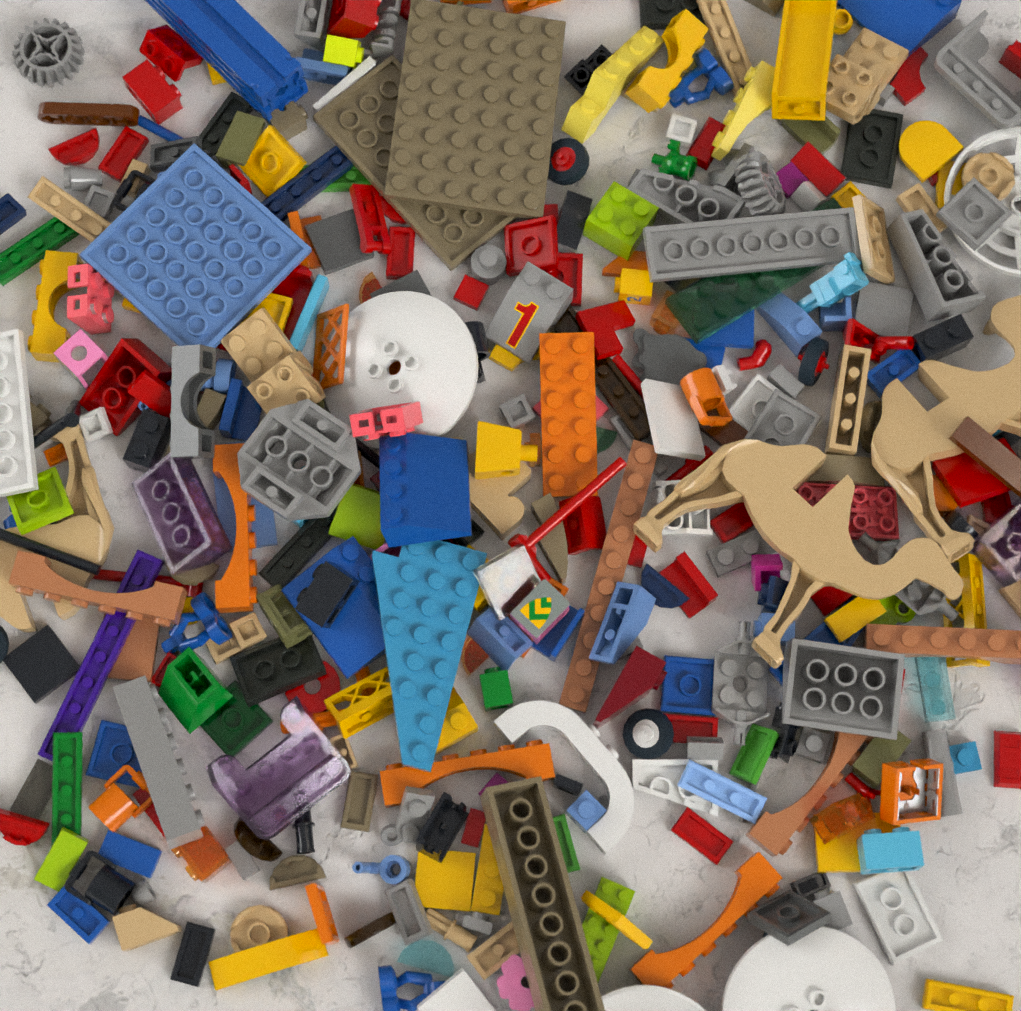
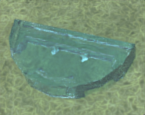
M420 940L410 944L401 952L397 962L448 977L453 976L454 965L451 955L442 945L434 941Z

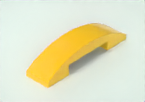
M316 928L233 953L208 963L215 990L217 991L329 955L326 945L321 943L318 929Z

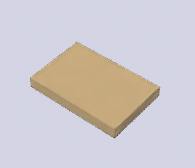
M861 194L854 196L852 199L863 271L886 285L894 283L895 275L884 209Z

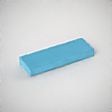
M317 275L289 341L296 351H303L317 314L330 286L326 276Z

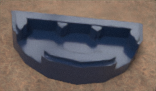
M646 563L641 573V585L656 598L655 605L661 608L672 609L682 606L690 599Z

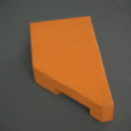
M634 250L628 261L618 256L603 268L602 276L620 277L622 268L648 271L646 252Z

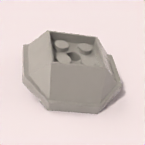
M309 399L271 409L237 453L241 489L287 521L329 517L362 473L356 439L353 437L352 428ZM297 461H307V464L304 468H293L294 464Z

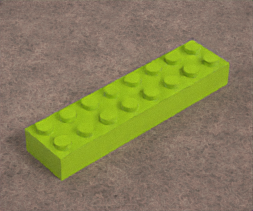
M601 877L594 895L626 916L635 891ZM588 908L582 927L596 979L599 982L619 930Z

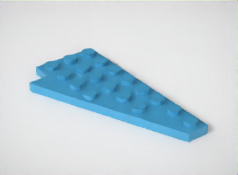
M441 540L403 545L399 557L374 550L372 553V564L401 762L403 766L429 773L432 769L487 553Z

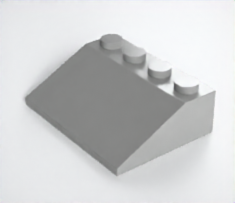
M796 638L790 639L786 642L783 664L782 724L897 740L905 654Z

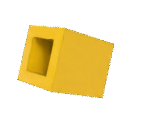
M622 268L621 276L615 277L614 293H619L618 301L625 300L628 304L650 305L653 282L650 283L649 272L647 270Z

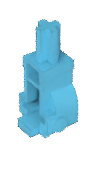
M848 252L843 255L845 260L834 266V270L809 285L812 292L796 302V304L808 314L819 306L830 308L845 296H850L868 285L869 281L860 266L862 262L857 259L855 253Z

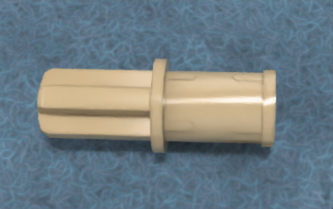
M429 908L426 911V915L431 928L443 935V940L449 939L469 953L478 936L456 924L457 920L451 921L436 910Z

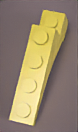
M644 25L594 70L584 95L570 107L561 130L583 144L596 131L607 112L636 74L663 46L664 40L662 37Z
M762 60L755 68L753 66L749 68L744 77V81L747 83L744 89L740 88L733 100L736 105L733 110L730 109L723 120V124L726 126L723 132L719 131L713 140L712 146L715 148L711 155L719 161L729 153L745 127L759 115L772 108V86L775 67Z

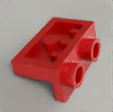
M168 25L147 30L139 49L154 65H158L174 82L180 80L185 69L201 65L203 60Z

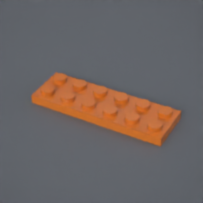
M594 332L539 333L543 496L551 493L552 497H573L598 476ZM596 491L592 496H598V491Z

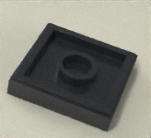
M46 625L3 659L4 663L35 704L76 675L80 668V665L49 625Z

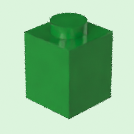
M501 667L485 669V674L479 675L485 712L513 707L508 671H501Z

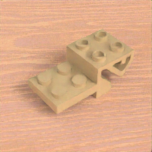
M864 27L843 56L836 54L830 62L826 110L851 124L861 121L863 115L870 114L880 100V94L908 57L909 50Z
M264 307L220 341L250 380L251 384L247 386V389L266 414L271 409L295 404L305 399L318 404L326 398L320 382L311 376L313 374L311 364L300 350L296 351Z

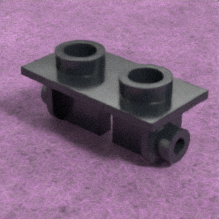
M780 702L779 706L775 708L771 726L781 728V731L778 733L780 735L769 758L777 759L779 755V758L785 763H789L790 756H794L797 747V741L795 740L797 729H801L802 726L782 724V702Z

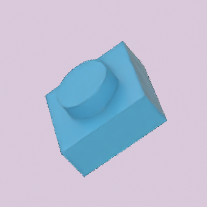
M975 741L949 746L955 775L982 769Z

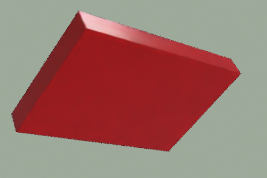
M1004 438L998 440L1007 449H1009L1012 453L1015 454V452L1012 450V448ZM965 452L933 461L931 468L959 508L1011 491Z

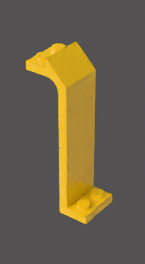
M784 0L772 86V119L825 121L826 92L837 0Z

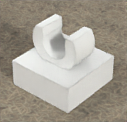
M718 365L711 369L724 396L737 387V384H732L729 375L732 374L731 371L726 370L724 365Z

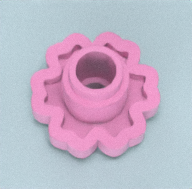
M511 955L508 961L501 965L504 975L497 979L499 995L503 999H509L511 1009L530 1011L531 1007H534L530 988H524L521 985V979L526 976L522 958L518 955Z

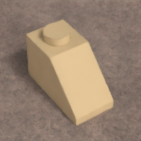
M136 904L120 908V914L112 917L122 951H130L183 932L181 925L146 908H137Z

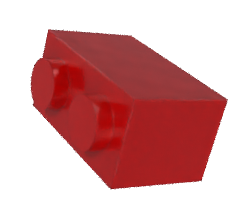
M148 59L122 77L127 90L155 123L160 125L183 108L179 99L182 95L173 83L169 85L165 81L166 75L158 65L153 66Z

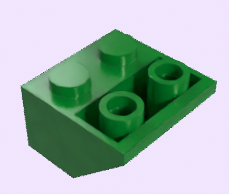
M188 647L167 666L158 695L189 734L233 697L206 661L191 647Z

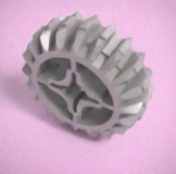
M44 17L43 23L39 24L34 20V26L30 28L25 25L26 33H18L19 41H13L15 50L12 51L15 59V66L20 70L21 75L24 78H28L32 84L37 82L39 86L43 87L47 82L53 88L54 83L58 81L63 86V79L68 78L72 80L73 76L71 73H79L78 65L83 64L82 56L85 55L82 46L83 42L73 27L70 28L65 21L60 24L59 20L55 18L49 23L48 19ZM66 53L65 57L61 60V56Z
M759 151L742 155L734 164V174L741 198L744 200L745 206L748 207L750 214L754 217L784 214L786 210L785 193L782 190V184L778 179L779 176H777L775 168L772 167L766 156Z

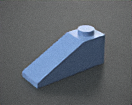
M767 280L748 294L755 296L754 308L796 357L807 349L813 338L820 337L822 330L806 311Z
M618 581L589 659L614 665L647 625L656 598L641 585Z

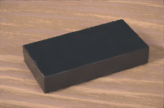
M191 922L186 923L170 980L196 987L200 986L216 929Z

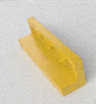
M967 553L953 562H959L960 572L958 575L964 584L961 592L962 600L956 607L951 603V600L948 598L946 600L950 606L959 612V616L964 620L963 628L987 629L982 559L979 556ZM943 614L944 627L953 628V621L951 622ZM946 657L948 668L990 666V661L968 658L955 660L953 657Z
M387 666L324 700L325 706L334 717L339 733L344 740L394 713L390 683L385 682L389 676ZM368 687L376 688L375 693L372 695L361 696L362 690ZM342 701L351 702L349 707L340 712L334 706Z

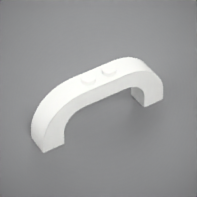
M542 700L528 701L513 706L494 720L493 725L509 744H515L528 732L536 729L553 730L568 742L606 788L608 794L607 811L586 834L604 855L622 839L629 828L634 812V793L626 771L617 761L619 758L618 753L609 744L606 747L598 739L601 736L599 731L591 723L586 725L577 714L567 707Z

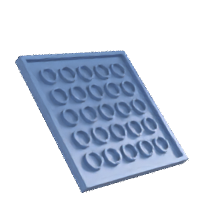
M194 143L79 255L177 346L201 344L216 348L221 343L220 341L233 331L312 252V249Z

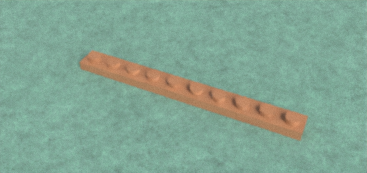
M633 440L559 701L560 705L586 713L600 663L589 659L616 584L618 581H623L635 538L633 526L640 519L658 453H655L654 445Z

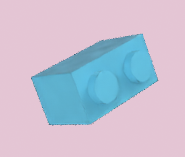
M909 827L894 828L891 833H882L881 829L865 830L864 834L856 840L861 875L918 871L924 866L919 831H910Z

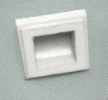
M810 180L803 182L790 197L804 212L815 211L828 200Z

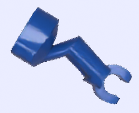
M703 48L695 54L694 61L696 67L688 71L682 77L677 87L674 88L675 90L670 93L669 102L674 108H677L684 102L690 105L708 100L713 89L719 95L724 96L734 88L733 81L725 70L718 66L717 60L708 49ZM703 74L708 79L704 90L691 92L688 86L694 79Z
M201 592L191 600L194 612L182 613L179 625L174 624L169 630L170 638L161 644L165 653H175L178 650L183 653L188 647L194 650L203 646L210 638L220 645L233 637L231 630L225 620L219 616L220 612L216 609V605L207 593ZM201 621L205 630L198 636L187 639L183 632L188 623Z
M391 965L378 966L383 1011H400V1009L416 1011L418 1010L416 1006L446 982H433L430 973L405 971L396 977L395 970ZM406 983L423 986L424 993L412 1000L402 999L396 995L397 989Z

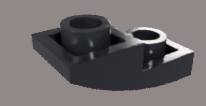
M603 45L599 46L585 61L583 59L579 61L564 76V79L583 96L593 71L606 61L612 53Z
M567 190L557 222V239L559 244L577 250L593 199Z

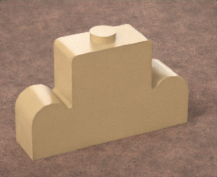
M468 450L471 508L503 541L523 522L524 505L520 499L513 495L530 481L531 469L523 461H520L519 475L475 479L476 450L469 454Z

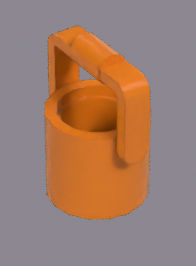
M711 368L695 370L680 381L679 384L700 424L711 427H723L732 421V415L724 401L725 397ZM717 408L720 416L707 415L706 412Z
M124 765L104 784L106 790L88 806L113 833L131 816L137 818L153 803L150 796L138 807L115 784L124 773L128 772L132 776V780L143 791L146 790L150 794L143 773L141 771L136 772L129 765Z

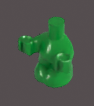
M670 139V144L667 146L670 152L665 156L654 153L651 161L652 164L661 166L659 167L660 173L677 176L685 181L692 180L697 168V157L680 154L681 142Z

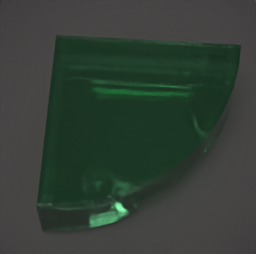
M596 426L597 453L603 452L612 446L618 435L616 431Z

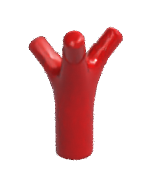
M851 772L844 780L859 794L866 806L867 813H873L870 798L875 799L876 795L881 796V790H875L867 786Z

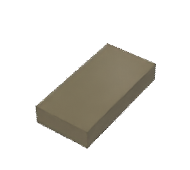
M350 770L341 828L363 832L370 831L379 775Z

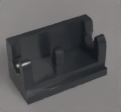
M443 792L416 839V850L442 863L469 815L466 812V805L463 802L460 805L454 803L451 795Z

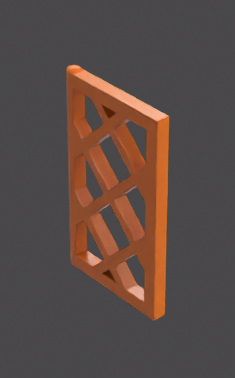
M347 303L317 314L312 375L316 380L320 381L321 371L324 373L325 376L320 383L323 390L344 383L349 304ZM342 313V322L339 325L337 320ZM328 319L329 322L324 329V320ZM334 327L336 333L330 342L327 337ZM340 340V349L337 353L335 347ZM324 344L327 347V349L321 358L322 346ZM332 355L334 360L328 369L324 364ZM338 367L337 378H334L333 374Z

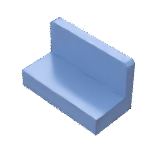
M304 49L302 58L297 57V61L302 65L303 78L305 80L337 85L353 69L348 66L324 62V53L317 50Z
M495 603L476 618L467 632L468 636L501 667L502 671H508L513 663L533 645V642Z

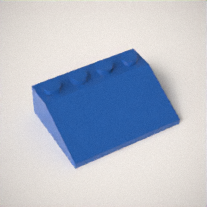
M837 0V5L841 9L848 11L852 19L862 28L865 27L909 50V57L956 18L962 0Z
M406 433L405 435L390 437L389 435L381 436L379 438L381 532L388 547L471 536L467 440Z
M354 536L330 550L282 589L283 594L295 608L298 604V595L305 587L308 588L314 579L312 578L313 572L321 563L324 564L325 561L335 563L360 581L330 628L320 627L297 611L346 679H349L386 654L372 560Z

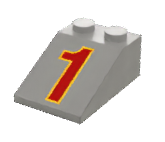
M527 262L513 282L485 332L487 339L530 364L539 351V333H551L573 301V288Z

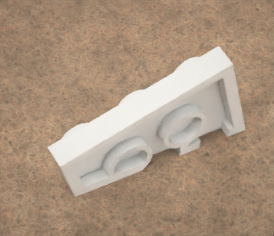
M632 759L633 789L718 816V805L677 785L689 759ZM690 759L718 773V760Z

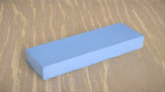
M690 759L677 784L754 824L767 800L766 797Z

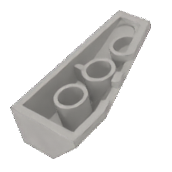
M641 169L627 188L659 207L657 214L670 224L738 218L745 204L739 195L723 186L714 185L712 187L699 184V181L690 179V181L676 179L672 175L647 169Z

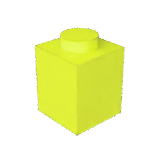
M327 35L323 56L324 62L350 68H356L358 63H362L364 48L361 47L360 41Z

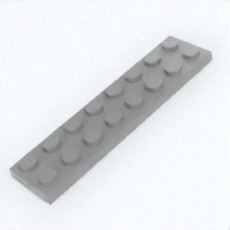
M853 207L650 226L643 229L650 283L839 264L845 260L843 255L848 252L855 253L857 259L861 260Z

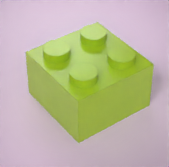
M613 181L586 219L583 235L628 261L634 250L637 249L644 239V227L653 226L659 207Z

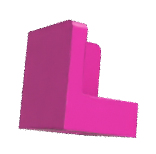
M779 554L751 555V582L755 591H761V584L767 583L770 575L780 578V570H783V563Z

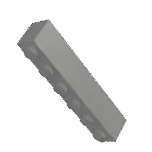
M142 676L112 687L170 850L202 838L201 827L206 825L200 809L196 811L193 809L191 801L196 800L191 783L184 784L182 776L186 775L187 772L182 758L175 759L173 750L178 748L172 733L166 734L163 725L169 723L164 709H157L155 700L160 699L155 684L149 685L146 676Z

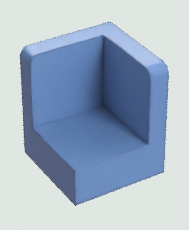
M845 296L842 303H835L830 308L818 307L819 328L822 331L843 330L848 319H852L851 296Z

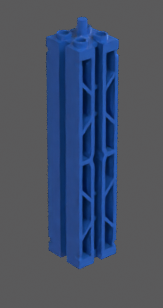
M144 0L258 113L260 112L269 124L272 119L271 112L276 109L283 112L285 110L284 106L290 101H298L309 91L306 80L303 78L302 65L295 58H292L290 53L236 0Z

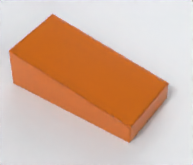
M62 443L43 451L50 467L68 460Z

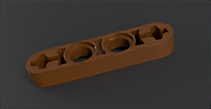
M42 102L39 104L37 117L40 121L48 124L134 127L138 125L140 111L137 107L127 104Z

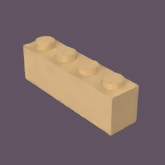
M844 344L838 355L824 454L854 456L857 452L871 349Z

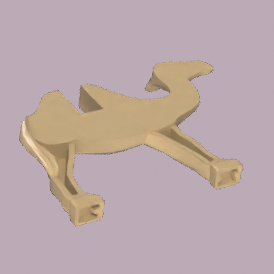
M1021 295L995 304L992 307L990 318L983 329L984 335L997 334L1012 346L1015 355L1008 364L993 370L971 371L936 360H925L919 363L918 379L940 402V404L928 412L898 378L890 382L882 394V415L871 441L872 466L899 494L903 502L913 513L914 522L925 533L927 538L932 539L940 546L950 564L971 551L975 540L969 533L951 530L940 516L935 504L930 461L964 453L962 449L948 438L967 416L990 435H993L999 429L1021 437Z
M78 424L73 428L66 427L50 438V440L64 445L68 457L69 474L65 490L74 514L58 520L57 524H48L24 535H21L17 526L5 530L97 563L102 568L109 554L114 525L100 493L97 476L89 458L86 441ZM0 540V617L23 632H36L37 627L26 596L16 593V588L8 583L18 550L36 553ZM48 558L52 562L50 568L56 574L78 586L88 589L90 581L95 576L94 574ZM61 599L60 603L53 602L58 616L64 621L74 616L80 610V608L70 605L71 601Z
M742 439L722 445L703 464L685 476L676 484L674 491L648 511L646 516L641 517L634 523L633 531L656 553L663 544L662 530L676 518L697 510L718 508L744 502L747 512L761 537L775 551L792 563L790 581L775 615L765 625L763 632L753 640L751 645L774 669L779 667L784 660L780 640L785 631L799 617L810 597L823 587L832 586L865 599L879 600L895 595L913 580L917 579L942 591L949 600H956L960 597L964 585L963 580L954 570L940 546L930 538L921 537L908 541L891 560L881 565H873L861 557L852 543L848 530L851 504L855 490L854 482L848 474L813 507L796 492L825 462L827 455L817 447L807 444L777 446L760 440Z

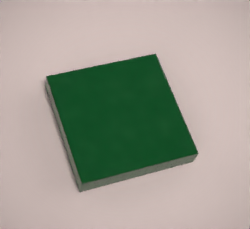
M236 680L227 687L233 697L200 725L230 760L234 759L274 722L258 704L248 707L240 685Z

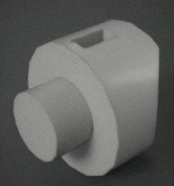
M484 245L476 249L471 257V272L474 279L489 286L497 283L506 271L507 261L505 254L501 249L493 245Z

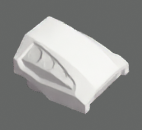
M681 480L654 481L649 497V511L674 491L676 484ZM710 509L689 512L676 518L662 530V535L700 537L713 535V529L710 528Z

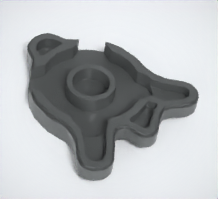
M642 328L636 329L633 333V340L639 349L632 359V364L634 367L644 370V373L639 377L642 382L645 379L678 386L686 375L695 370L705 368L707 364L705 354L696 350L682 336L675 334L657 336L648 333Z

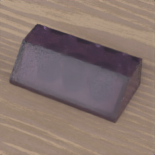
M170 452L132 483V487L171 574L178 575L214 563L232 549V546L192 460L170 457Z

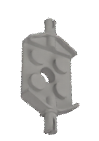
M865 532L858 539V542L870 551L868 554L870 556V563L881 565L891 560L898 552L895 547L900 543V540L884 541L880 544ZM917 579L895 594L918 615L940 611L951 622L959 615V612L947 603L946 596L942 591Z
M739 621V636L735 639V642L714 651L711 712L729 723L731 728H734L733 745L745 746V732L748 725L770 716V713H766L768 663L751 646L753 642L750 639L751 622ZM735 677H740L744 680L745 689L743 692H738L734 689L733 679Z

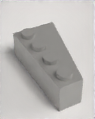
M923 209L901 213L886 229L927 322L971 312L986 298L983 291H977L971 280L973 278L967 270L963 271L956 262L957 256L954 251L945 247L940 240L943 236Z

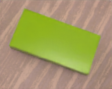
M63 827L36 873L34 880L59 892L89 840Z

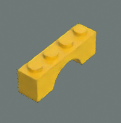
M687 9L674 16L661 36L668 51V61L665 69L652 66L647 67L636 75L625 94L647 113L656 108L662 109L670 99L668 96L669 92L676 88L682 80L680 74L692 64L694 60L692 55L705 43L703 37L709 28Z
M46 250L45 258L40 261L39 271L42 278L41 284L37 285L35 292L38 304L37 310L32 312L34 330L33 335H30L28 338V351H30L36 361L59 362L54 352L71 337L67 329L56 323L54 314L60 298L67 292L77 289L68 288V266L83 264L78 253Z

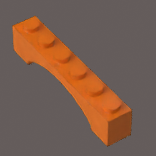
M245 443L215 445L213 472L217 478L225 480L233 499L236 514V539L233 555L222 579L215 581L216 609L220 613L254 611V603H258L256 598L258 589L257 586L253 587V576H257V560L252 559V549L257 547L256 532H252L251 523L256 521L255 505H251V496L241 489L237 456L238 451Z
M542 740L526 742V747L516 749L514 744L499 746L498 752L487 753L486 749L474 750L470 752V756L459 758L458 754L442 756V761L433 762L430 773L411 767H403L402 763L386 765V770L380 771L386 808L400 806L406 786L425 789L440 779L466 771L496 770L515 774L525 779L541 776L543 782L555 779L550 744H543Z
M760 852L754 853L734 872L738 878L733 894L722 913L708 929L692 941L676 949L657 954L651 949L628 969L641 985H658L671 989L674 986L671 981L679 973L684 977L696 966L692 962L700 954L703 957L707 956L717 946L714 941L721 934L725 938L738 927L735 922L742 915L747 918V913L759 907L756 902L765 895L768 899L780 888L777 883L782 877Z

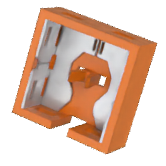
M930 758L910 760V764L903 761L882 763L880 819L892 825L940 820L943 763Z

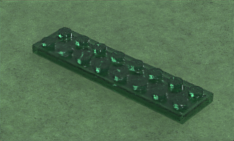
M833 197L812 211L839 209L842 207ZM825 265L705 277L698 283L685 289L683 288L666 298L665 304L694 342L698 344Z

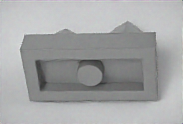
M744 143L741 149H731L721 159L728 167L708 173L712 185L723 186L736 194L738 184L735 181L734 164L742 155L754 152V147Z

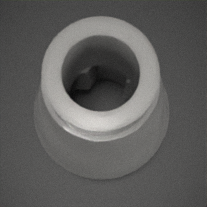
M75 165L64 167L65 189L77 191L90 188L92 184L102 186V170Z

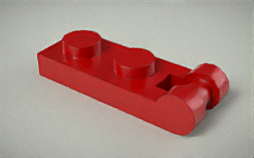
M352 184L349 191L361 239V252L371 254L373 251H377L378 254H389L391 243L379 192L373 185ZM373 236L377 237V241L373 240Z

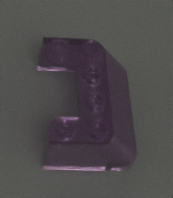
M298 696L289 701L280 712V720L290 732V735L245 769L237 758L232 755L219 756L206 766L212 786L254 834L265 840L277 836L349 778L351 772L350 766L343 754Z

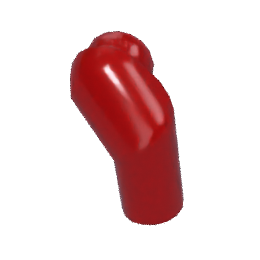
M879 336L873 341L872 351L877 355H884L887 350H911L914 347V339L912 336Z
M764 339L758 340L755 343L756 347L751 356L737 358L739 371L763 367L772 353L771 344Z

